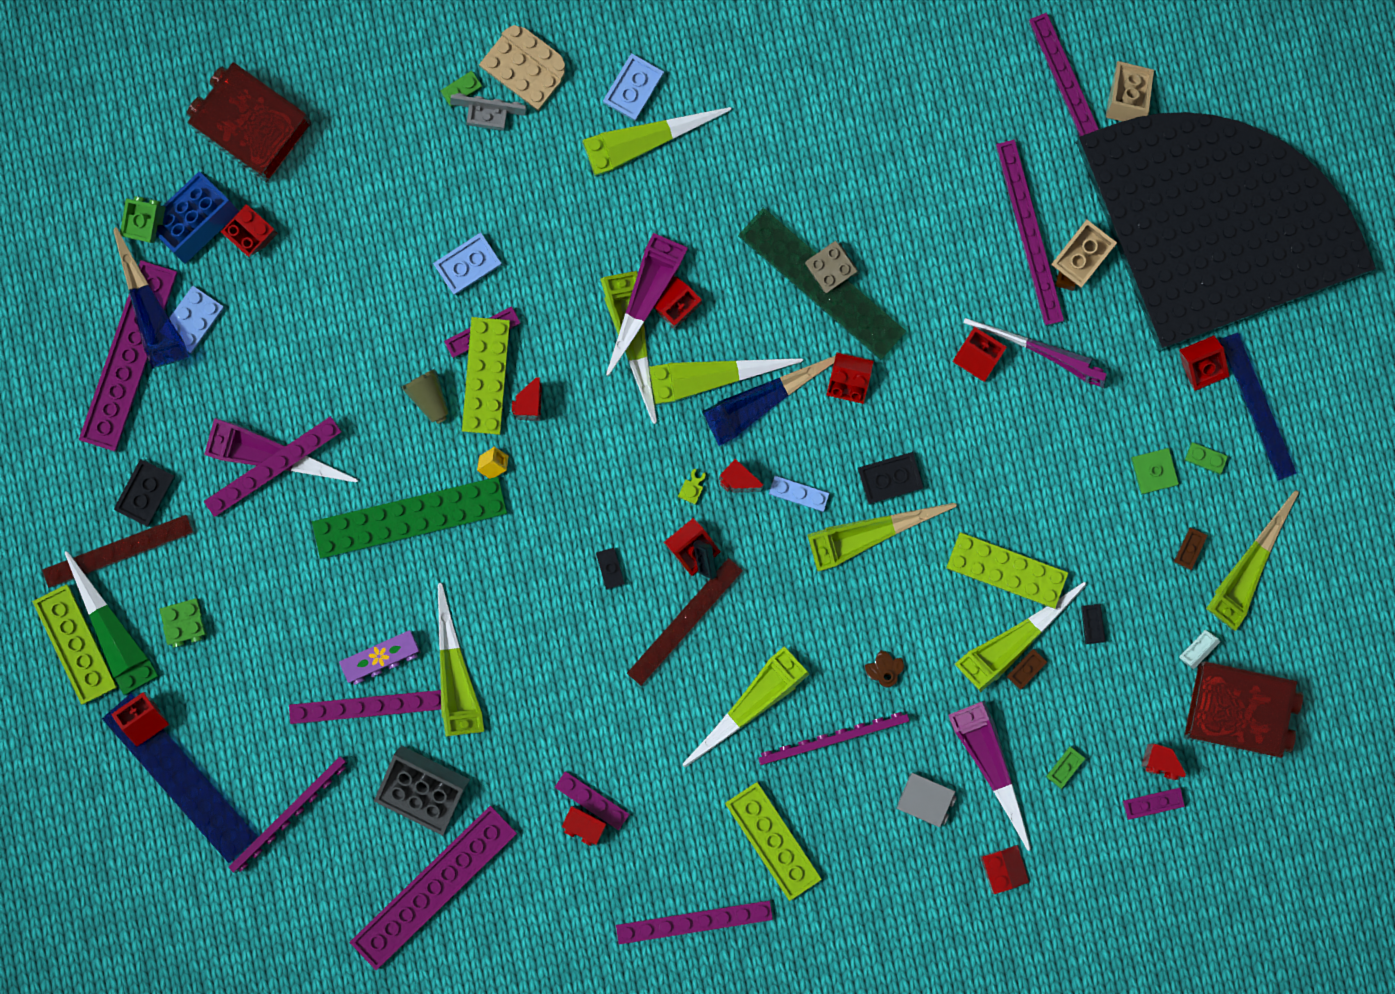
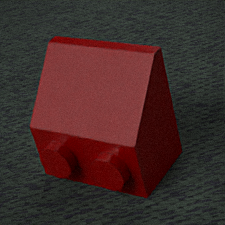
M1214 335L1179 350L1183 368L1194 391L1229 377L1224 348Z
M536 377L516 395V401H512V412L517 420L540 421L542 382L539 377Z
M736 459L719 475L720 486L727 492L729 490L733 493L761 492L764 485Z
M694 518L664 541L671 553L691 576L698 571L693 546L696 540L711 545L714 557L721 552L704 528Z
M571 806L562 828L565 829L564 833L572 837L578 835L582 837L581 842L592 846V844L597 845L607 823Z
M1018 845L980 856L992 894L1004 892L1029 883Z

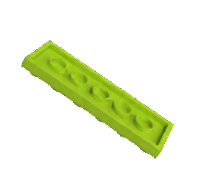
M471 317L462 432L500 435L510 320Z
M959 532L946 569L1053 609L1056 608L1068 575L1066 571Z
M66 584L32 601L81 705L118 688L70 586Z
M758 782L725 803L789 901L822 880Z

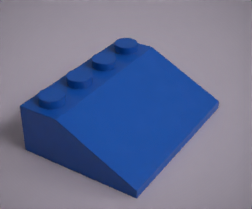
M199 171L163 205L166 206L163 224L157 226L156 236L186 264L238 214L239 210Z

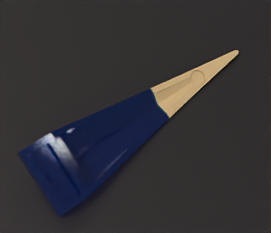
M115 227L113 231L144 352L148 356L152 369L187 360L189 354L182 337L160 305L120 232Z
M835 356L718 401L717 404L702 411L717 444L720 446L736 438L784 398L832 365Z

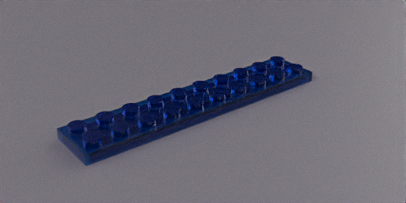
M130 693L107 713L102 720L223 858L230 863L259 836L164 729L140 746H135L111 715L135 698L134 694Z

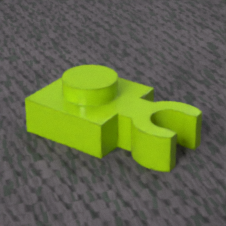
M693 469L691 472L692 480H685L678 495V498L696 505L703 489L699 483L705 479V473L702 474L701 478L695 477L696 469Z

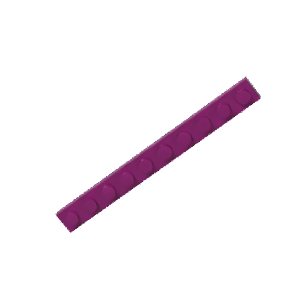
M1015 139L996 144V150L1044 326L1063 322L1062 311Z

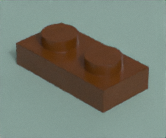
M1190 527L1173 563L1191 571L1208 535Z
M1032 649L1006 677L1021 690L1047 661Z

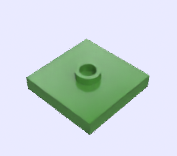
M1169 448L1131 457L1141 495L1179 485Z

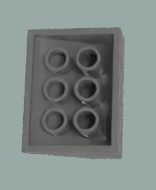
M401 745L393 755L374 802L443 836L470 779Z

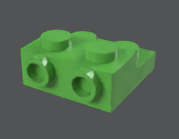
M134 196V199L126 198L120 229L121 236L155 243L157 226L163 224L166 206L160 205L161 201L150 199L149 203L145 202L146 198Z
M197 598L159 609L167 645L177 648L184 646L186 641L191 640L192 643L202 641L203 637L207 636Z

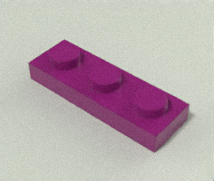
M1180 788L1122 801L1127 820L1185 807Z

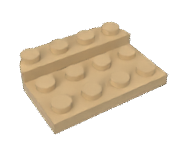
M513 25L501 33L502 36L480 62L479 67L539 111L562 83L565 77V63L559 53L530 31Z

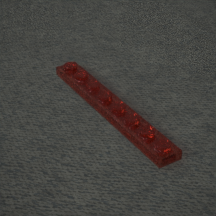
M184 515L81 554L73 559L86 575L183 538L194 532L188 515ZM68 560L42 569L48 588L75 579Z
M728 558L717 570V577L713 580L709 579L627 674L642 686L743 570Z

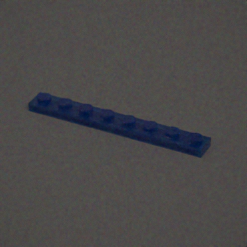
M1238 332L1220 339L1219 342L1224 348L1226 359L1277 481L1296 474L1297 472Z

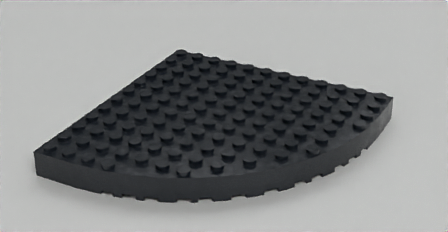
M1190 112L1159 113L1136 117L1080 136L1076 141L1159 352L1370 274L1376 269L1355 218L1337 189L1305 156L1284 141L1259 128L1237 120L1210 114Z

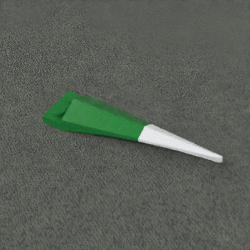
M65 551L66 558L113 678H115L123 695L126 696L156 679L159 675L150 659L94 588L69 552Z

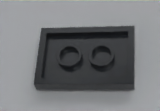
M913 452L857 468L868 505L924 489Z
M140 459L113 510L149 527L175 476Z

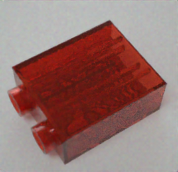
M232 62L228 69L221 66L213 74L209 83L213 89L207 97L203 99L199 96L191 103L187 110V115L191 118L187 123L194 132L267 183L311 125V121L306 113Z
M1206 661L1201 662L1197 668L1183 739L1274 759L1282 758L1283 752L1291 753L1295 744L1296 731L1288 729L1291 713L1296 715L1300 713L1303 703V692L1295 691L1297 681Z

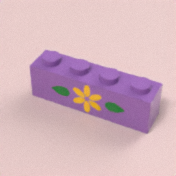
M409 630L339 661L347 682L357 685L364 682V678L369 675L375 677L382 674V669L387 667L393 669L400 666V661L406 659L408 662L418 657L417 654L421 653L412 631Z

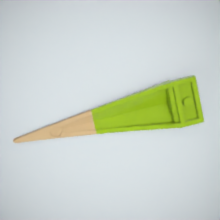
M1294 491L1235 565L1217 588L1215 596L1206 608V610L1231 630L1236 631L1247 615L1265 563L1280 529L1298 496V491Z
M950 503L841 524L807 534L816 569L821 571L835 567L916 524L955 508L957 504Z

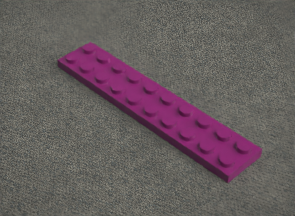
M142 260L138 267L148 285L137 290H130L79 437L80 441L117 452L178 275L176 271Z
M490 805L349 943L375 970H378L518 833Z

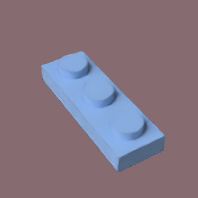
M774 476L769 495L824 512L829 493Z

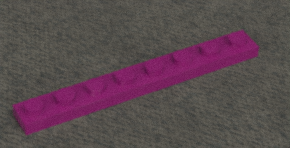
M1047 12L1030 19L1029 24L1079 136L1099 130Z
M332 416L328 417L203 502L214 517L341 433V429Z
M441 690L289 705L290 724L441 710Z
M902 712L891 715L892 719L884 721V718L881 717L872 720L873 724L868 726L865 723L854 725V730L848 732L844 728L835 731L836 735L828 737L827 733L817 736V741L810 742L807 739L798 742L799 746L791 748V745L780 747V752L773 753L772 750L761 753L762 757L758 758L759 764L764 765L909 722L907 714L903 715Z
M340 756L228 868L233 873L238 871L241 873L249 865L247 862L252 857L255 859L262 853L263 850L261 848L266 843L269 845L276 839L277 836L275 834L280 829L283 831L291 824L289 820L294 815L298 817L305 810L303 806L308 801L312 803L319 796L317 792L321 788L326 789L333 782L331 778L335 774L339 776L347 768L345 766L347 761Z
M770 900L618 924L616 925L618 943L625 944L770 921L773 918Z

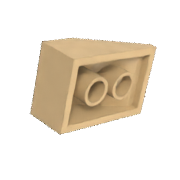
M1117 61L1107 104L1106 118L1126 121L1148 115L1154 74L1153 69Z
M1086 220L1051 265L1082 288L1117 242Z

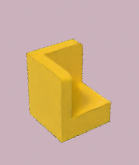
M494 446L479 456L477 471L489 479L495 478L507 470L509 456Z

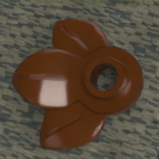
M883 650L877 654L875 663L865 664V670L870 679L879 681L880 685L886 688L893 687L897 683V676L904 669L902 658L892 660L889 653ZM890 675L891 679L885 680L884 677Z

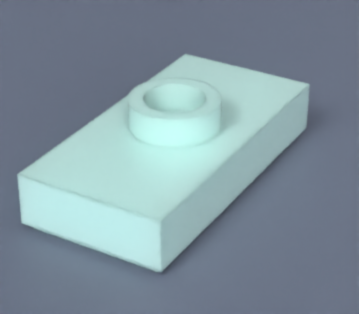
M1204 630L1179 658L1192 669H1195L1220 641L1210 632Z

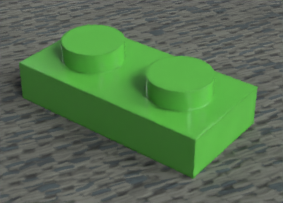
M471 70L440 90V92L452 108L455 105L450 104L451 95L461 93L469 97L480 90L482 85Z
M1192 442L1184 461L1220 475L1228 456Z
M1069 746L1046 775V778L1062 789L1085 758Z

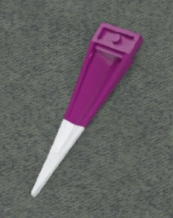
M655 233L652 234L645 248L631 298L606 373L607 377L611 374L679 270L688 251L687 247Z
M967 318L964 319L963 323L1019 344L1056 363L1084 382L1104 388L1106 373H1103L1104 370L1098 367L1091 369V358Z
M214 418L204 455L222 461L257 466L285 446L236 423ZM305 456L286 469L287 471L358 482V479L308 456Z
M985 701L949 714L948 716L956 735L989 783L1026 849L1030 851V842L998 733Z

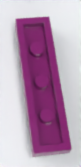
M512 306L488 318L510 320L509 330L521 324ZM470 328L444 341L453 359L469 351Z
M566 771L554 787L617 830H620L630 815Z

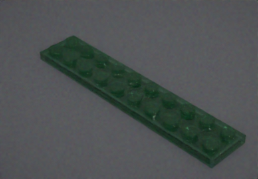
M764 207L738 235L742 241L878 359L882 360L906 333V330L848 280H845L830 292L825 293L805 264L807 260L817 253Z

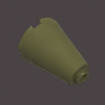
M435 369L402 386L403 391L431 422L436 421L438 424L447 419L446 415L449 412Z

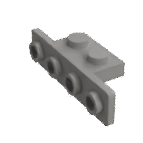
M461 93L451 95L450 100L451 105L469 107L466 125L504 131L506 113L525 116L526 106L519 102L505 103L500 99L492 101L486 100L481 96L472 98L466 97V95Z

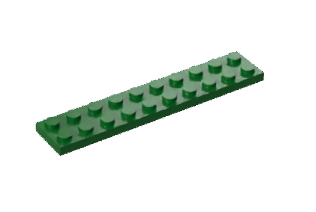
M499 477L311 522L319 557L324 559L507 515Z

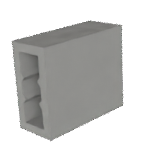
M910 773L896 809L940 827L941 824L945 825L949 814L946 813L948 807H952L956 800V796H954L955 791Z

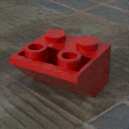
M247 204L221 231L225 237L248 257L265 248L278 234L273 227Z
M675 276L654 306V309L675 330L702 304V299L688 285Z
M974 327L952 362L985 382L1007 347Z
M836 352L826 396L864 404L874 361Z
M147 692L141 693L111 714L121 730L136 747L170 725Z
M1154 743L1147 744L1141 767L1146 768V772L1155 775L1161 772L1164 773L1165 778L1171 780L1185 778L1186 773L1173 749Z

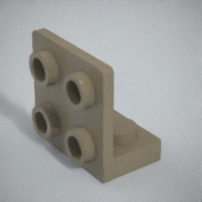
M836 240L805 262L825 293L830 292L851 276L855 277L860 273L842 245Z

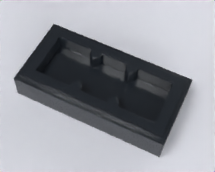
M696 540L693 546L698 573L713 580L717 577L712 546Z
M615 548L596 552L606 590L625 585Z
M1101 604L1081 606L1085 645L1104 643L1105 634Z

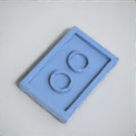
M631 53L605 96L603 103L636 121L664 72Z
M481 232L433 263L454 296L502 265Z
M192 286L160 330V333L192 354L222 313L224 307Z

